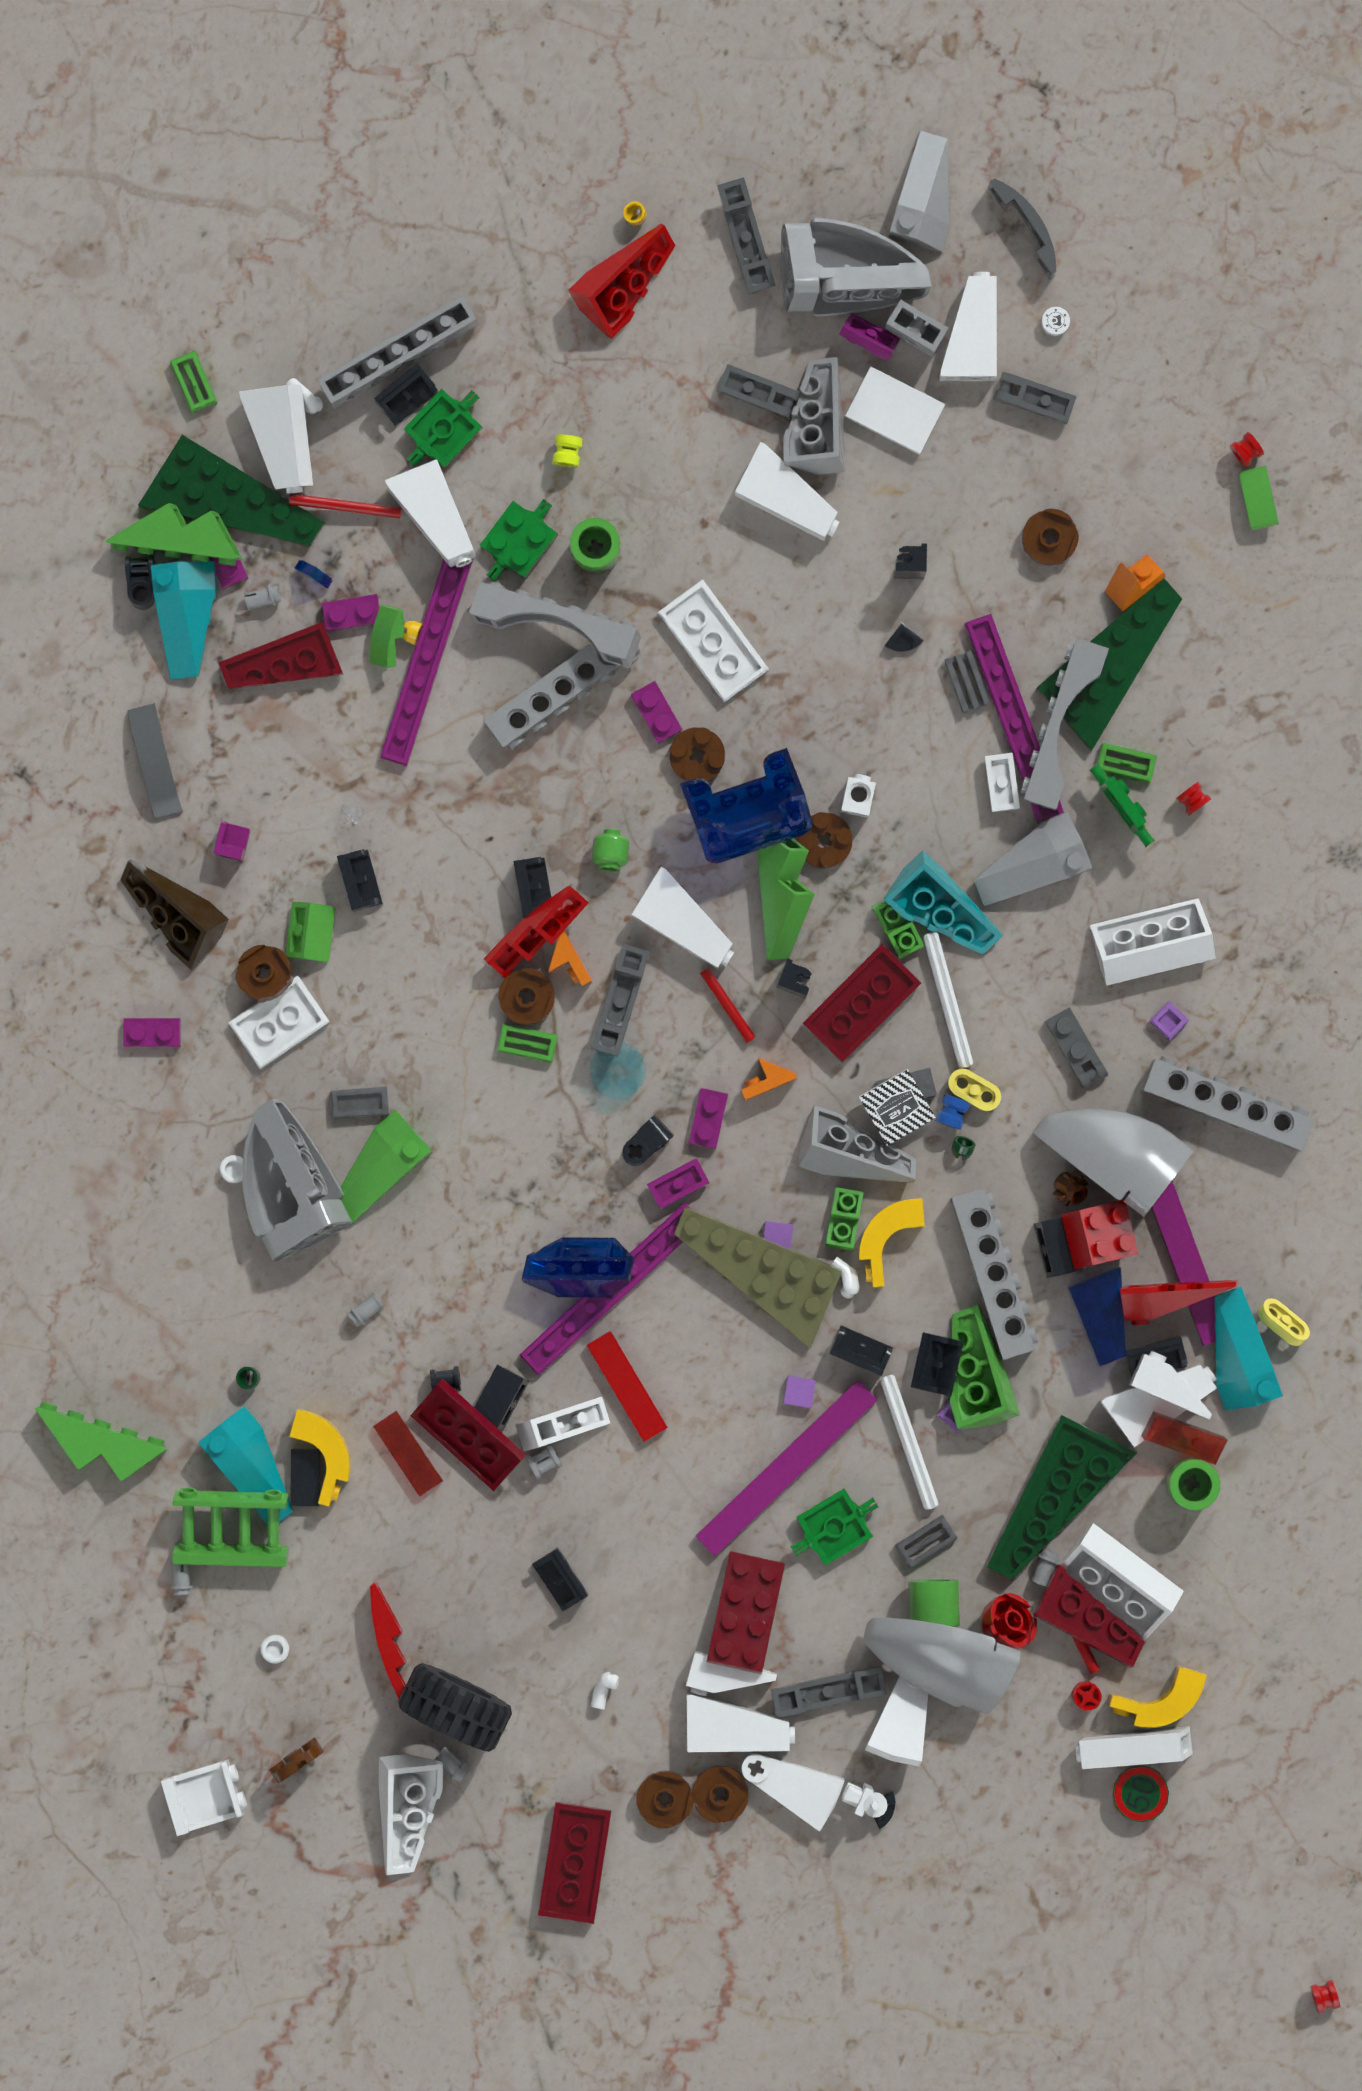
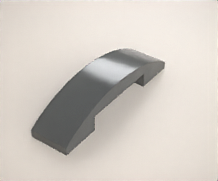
M744 177L717 185L732 243L748 293L776 286Z
M994 178L989 182V190L1003 210L1011 205L1015 207L1041 246L1035 253V259L1049 280L1052 279L1056 273V258L1053 243L1045 224L1032 205L1020 193Z
M155 703L128 710L135 747L155 819L183 812L177 787L174 783Z
M622 944L591 1050L615 1057L619 1056L650 951Z
M880 1666L775 1688L771 1690L776 1718L812 1709L887 1695L882 1667Z

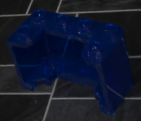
M787 748L773 752L764 759V777L713 794L710 784L705 779L697 778L680 784L690 818L708 862L722 863L802 836L811 830L813 822L806 796Z

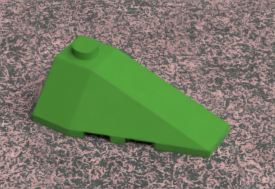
M396 1109L374 1128L341 1185L344 1196L340 1200L352 1223L433 1152Z
M975 1305L952 1314V1339L964 1341L952 1396H950V1404L957 1428L961 1430L995 1425L1019 1416L1020 1412L1012 1386L980 1306Z

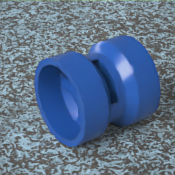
M944 1094L942 1100L943 1108L942 1111L937 1113L935 1121L961 1130L964 1123L963 1115L968 1112L971 1103Z

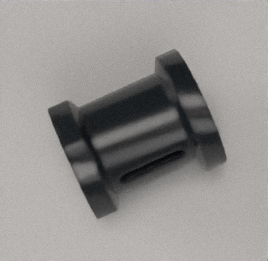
M454 1366L451 1370H430L432 1390L444 1379L456 1391H461V1378L458 1366Z

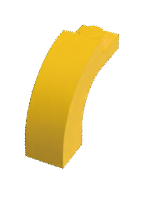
M922 1198L903 1200L891 1204L877 1213L866 1226L859 1244L858 1260L870 1259V1265H865L866 1282H872V1287H884L882 1250L886 1240L900 1229L925 1226Z
M297 1409L289 1437L307 1441L315 1445L322 1452L326 1461V1476L318 1504L330 1506L332 1501L337 1502L340 1494L341 1485H338L337 1481L348 1482L350 1479L351 1457L347 1443L340 1431L330 1421L313 1412Z
M1177 1665L1172 1684L1161 1698L1151 1702H1140L1110 1693L1107 1704L1113 1707V1713L1129 1717L1130 1713H1134L1131 1723L1135 1726L1150 1728L1168 1725L1182 1718L1194 1707L1202 1693L1207 1675Z

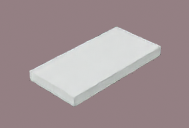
M703 579L658 612L660 618L723 703L769 671L767 665Z

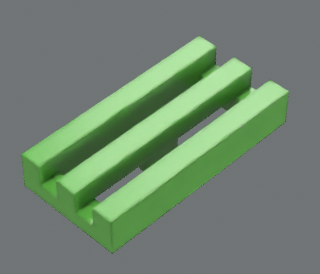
M196 351L169 361L192 414L197 412V410L207 408L211 404L218 403ZM192 358L209 399L204 400L190 368L188 360ZM180 363H183L199 403L197 404L193 403L178 368Z
M1102 743L1098 763L1105 773L1150 784L1157 755ZM1106 751L1149 760L1150 763L1149 765L1107 756ZM1105 761L1147 771V776L1104 766L1103 764Z
M503 1024L497 1051L552 1063L558 1035ZM507 1031L550 1039L551 1043L547 1045L506 1036ZM505 1042H510L549 1052L548 1056L504 1047Z

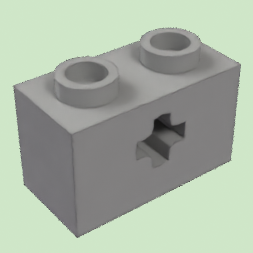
M901 299L885 326L886 331L932 358L945 339L949 329Z

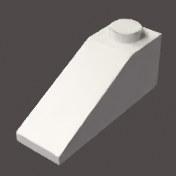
M1153 1351L1150 1352L1149 1356L1146 1354L1141 1355L1129 1385L1206 1419L1211 1418V1412L1174 1368L1165 1363L1167 1357Z
M598 1397L515 1425L523 1450L528 1451L610 1424L603 1398Z
M695 1651L686 1686L691 1687L690 1692L707 1696V1692L717 1693L776 1681L777 1673L763 1669L761 1675L707 1663L708 1654Z

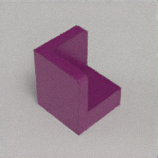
M221 820L213 853L217 856L243 862L250 829Z

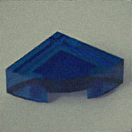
M299 560L294 567L297 571L327 589L333 582L332 578L320 569L303 560Z

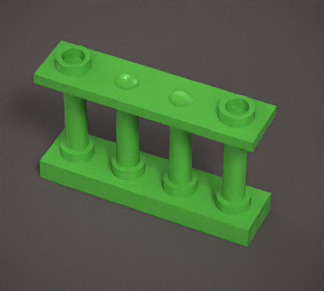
M192 1487L175 1490L173 1506H183V1541L175 1543L173 1564L286 1567L288 1546H282L279 1543V1509L287 1508L289 1493H282L279 1490H267L265 1493L197 1491ZM194 1506L211 1507V1542L208 1544H199L194 1541ZM222 1507L239 1508V1543L225 1544L222 1542ZM251 1508H268L267 1544L253 1545L251 1543Z

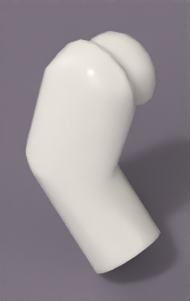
M292 378L286 385L302 384L297 379ZM302 385L305 412L315 414L321 411L323 408L321 398L315 397Z
M836 1257L831 1265L842 1269L840 1275L843 1285L840 1289L841 1295L845 1298H852L854 1294L858 1293L860 1288L857 1271Z
M605 1672L601 1675L594 1687L591 1707L605 1709L608 1689H617L619 1677L617 1675H612L610 1672Z

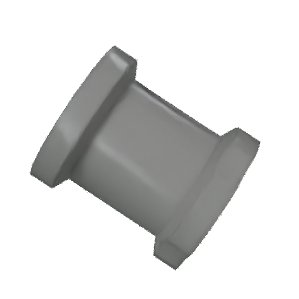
M552 1444L548 1445L546 1450L537 1455L526 1457L537 1479L541 1478L542 1473L556 1466L558 1468L563 1466Z

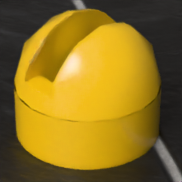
M633 201L624 207L623 216L629 224L638 226L646 220L647 212L640 202ZM638 209H640L641 211H640V213H639L637 219L634 220V218L636 217V214H637V212H638Z
M416 621L405 622L404 627L408 629L407 632H404L403 640L416 645L423 624Z

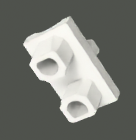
M850 1782L847 1783L841 1798L843 1802L854 1806V1814L863 1817L865 1811L870 1817H880L887 1810L886 1798L881 1793L873 1792L872 1785L864 1782L861 1788Z

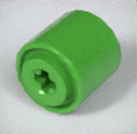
M598 517L587 518L580 522L573 529L570 537L571 555L576 565L583 571L594 574L603 573L611 569L618 561L621 552L620 537L615 526L609 521ZM596 541L598 545L604 546L598 556H595L594 552H588V549L592 547L591 542Z
M1186 1458L1176 1462L1170 1468L1166 1476V1489L1169 1497L1176 1504L1188 1510H1201L1209 1507L1216 1501L1220 1492L1221 1481L1217 1471L1211 1464L1196 1458ZM1191 1475H1194L1195 1481L1199 1482L1197 1488L1193 1487L1191 1491H1187V1485L1183 1484L1184 1479H1190Z
M924 1579L908 1581L910 1620L952 1627L960 1626L959 1580Z

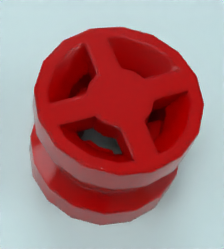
M1250 432L1244 434L1241 441L1233 442L1230 445L1232 453L1245 468L1251 464L1252 459L1255 457L1260 458L1264 455L1261 445Z
M1196 782L1176 797L1179 803L1185 805L1186 813L1189 816L1211 800L1209 795L1202 792L1199 782Z
M1082 1681L1074 1687L1072 1699L1080 1709L1091 1711L1100 1705L1102 1694L1094 1683Z
M1333 1980L1327 1981L1322 1986L1316 1984L1310 1986L1318 2014L1324 2012L1326 2008L1332 2007L1337 2009L1341 2007Z

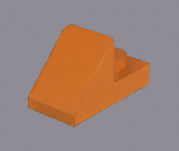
M1146 554L1129 569L1121 562L1106 587L1105 593L1123 612L1162 581L1166 575L1153 559Z
M564 931L558 937L548 972L550 974L569 963L571 967L567 969V972L573 983L580 982L581 986L584 987L590 984L592 980Z
M758 1058L766 1079L761 1081L760 1076L744 1082L746 1088L741 1089V1093L746 1101L796 1080L797 1076L790 1070Z

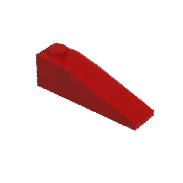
M659 224L587 271L568 291L578 309L608 338L612 339L632 319L635 314L633 308L640 297H645L648 292L646 288L653 275L659 274L676 245L665 225Z
M1238 1280L1125 1285L1120 1288L1125 1321L1132 1320V1325H1149L1150 1319L1158 1318L1237 1287Z

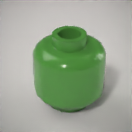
M605 829L604 834L594 837L592 861L598 865L599 870L617 872L620 871V867L628 863L629 840L620 835L621 831Z

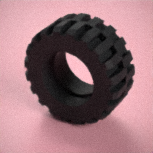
M420 1663L414 1667L398 1700L401 1711L420 1723L463 1744L488 1752L496 1748L512 1715L511 1706L502 1699L497 1698V1696L451 1673L425 1663Z

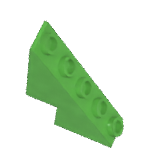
M171 503L166 504L106 540L107 543L111 544L112 550L127 552L129 546L137 547L138 553L154 555L155 550L165 551V557L181 559L183 553L192 555L191 560L208 562L209 557L219 558V564L235 566L236 561L243 560L217 512L209 511L191 523L186 524L177 505Z
M776 824L756 825L755 833L767 959H789L815 895L798 881L809 850Z
M41 1401L40 1406L35 1408L78 1470L103 1455L119 1480L124 1481L168 1450L164 1446L165 1441L152 1436H149L148 1440L137 1437V1431L122 1427L121 1432L110 1429L111 1423L95 1419L94 1423L83 1420L84 1414L71 1410L64 1414L56 1411L58 1406Z

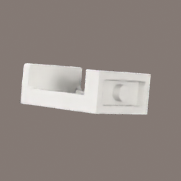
M229 1759L174 1775L161 1781L177 1836L234 1817L238 1818L245 1814L244 1809L247 1808L246 1798L243 1791L238 1792L236 1781H239L238 1771L235 1764L230 1765Z

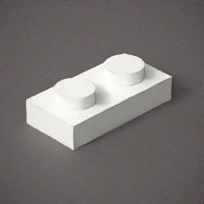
M1013 753L985 756L984 761L991 813L1020 809Z

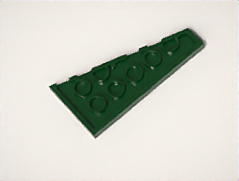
M183 434L138 504L142 508L158 510L171 503L177 505L183 517L191 518L192 520H196L209 511H214L220 515L227 528L247 531L252 534L264 535L308 547L312 546L325 525V522L300 506L289 505L287 498Z
M1165 578L1090 641L1091 643L1109 648L1100 677L1088 684L1074 698L1063 717V720L1090 751L1095 747L1182 601L1180 595ZM1069 660L1037 687V690L1049 703L1051 697L1057 698L1060 687L1055 686L1060 670L1066 671Z
M1061 1415L986 1567L1012 1580L1137 1452Z

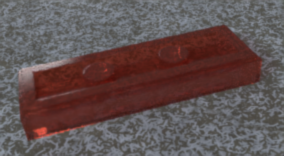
M397 1410L373 1426L419 1497L443 1482V1479Z
M1155 1411L1152 1412L1141 1435L1144 1440L1215 1465L1228 1441L1222 1435Z

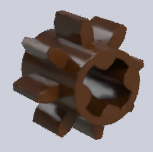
M1076 1170L1071 1174L1063 1172L1054 1181V1188L1056 1190L1053 1192V1195L1065 1206H1068L1070 1202L1076 1205L1086 1198L1088 1190L1085 1186L1089 1183Z

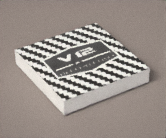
M908 1069L859 1096L887 1146L936 1118Z

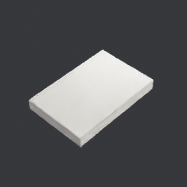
M870 366L845 418L920 455L945 404Z
M297 975L281 996L270 1001L256 1003L231 1020L229 1025L261 1070L327 1025L330 1021Z

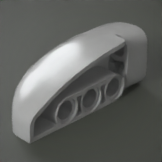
M813 218L810 224L788 223L782 225L781 277L786 312L813 311L816 317L864 312L895 306L899 303L900 299L907 303L924 298L931 289L930 275L927 267L898 243L875 231L852 223L824 218Z
M271 1099L258 1107L253 1114L244 1148L243 1192L253 1232L256 1237H262V1241L272 1261L275 1262L326 1240L352 1224V1221L340 1200L344 1196L341 1187L321 1153L285 1103L279 1099Z
M1085 1108L1053 1113L1044 1117L1033 1131L1038 1138L1116 1199H1122L1129 1190L1130 1194L1124 1202L1143 1217L1194 1152L1193 1149L1160 1125L1130 1113L1109 1109Z
M872 1618L867 1622L864 1633V1641L868 1648L883 1663L914 1686L952 1706L960 1707L963 1705L989 1714L1001 1700L1013 1678L1021 1656L1020 1650L997 1643L993 1637L925 1621Z

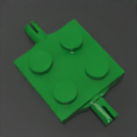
M441 389L403 429L417 445L412 454L406 458L407 461L415 467L427 455L435 460L437 459L438 463L445 469L483 429L469 411L470 407L480 397L471 390L460 402L451 398Z
M542 499L534 512L526 510L515 501H512L480 543V547L491 554L496 561L486 574L493 581L496 582L504 569L514 571L526 579L557 538L558 533L546 525L542 519L552 507L545 499Z
M1099 763L1091 768L1089 771L1098 781L1100 789L1132 833L1138 836L1145 848L1153 843L1155 840L1145 828L1147 821L1144 817L1147 814L1139 802L1133 803L1128 796L1130 790L1122 779L1117 781L1114 776L1108 777Z
M843 1488L797 1515L796 1518L803 1528L805 1538L790 1546L796 1557L811 1548L819 1555L826 1566L873 1538L866 1525L865 1515L879 1508L877 1503L866 1508L876 1502L872 1497L858 1506L851 1500L847 1491Z

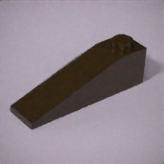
M134 859L128 860L120 879L138 906L146 908L153 918L151 924L154 929L160 928L169 941L166 943V946L171 953L190 970L195 968L221 939L229 918L210 901Z

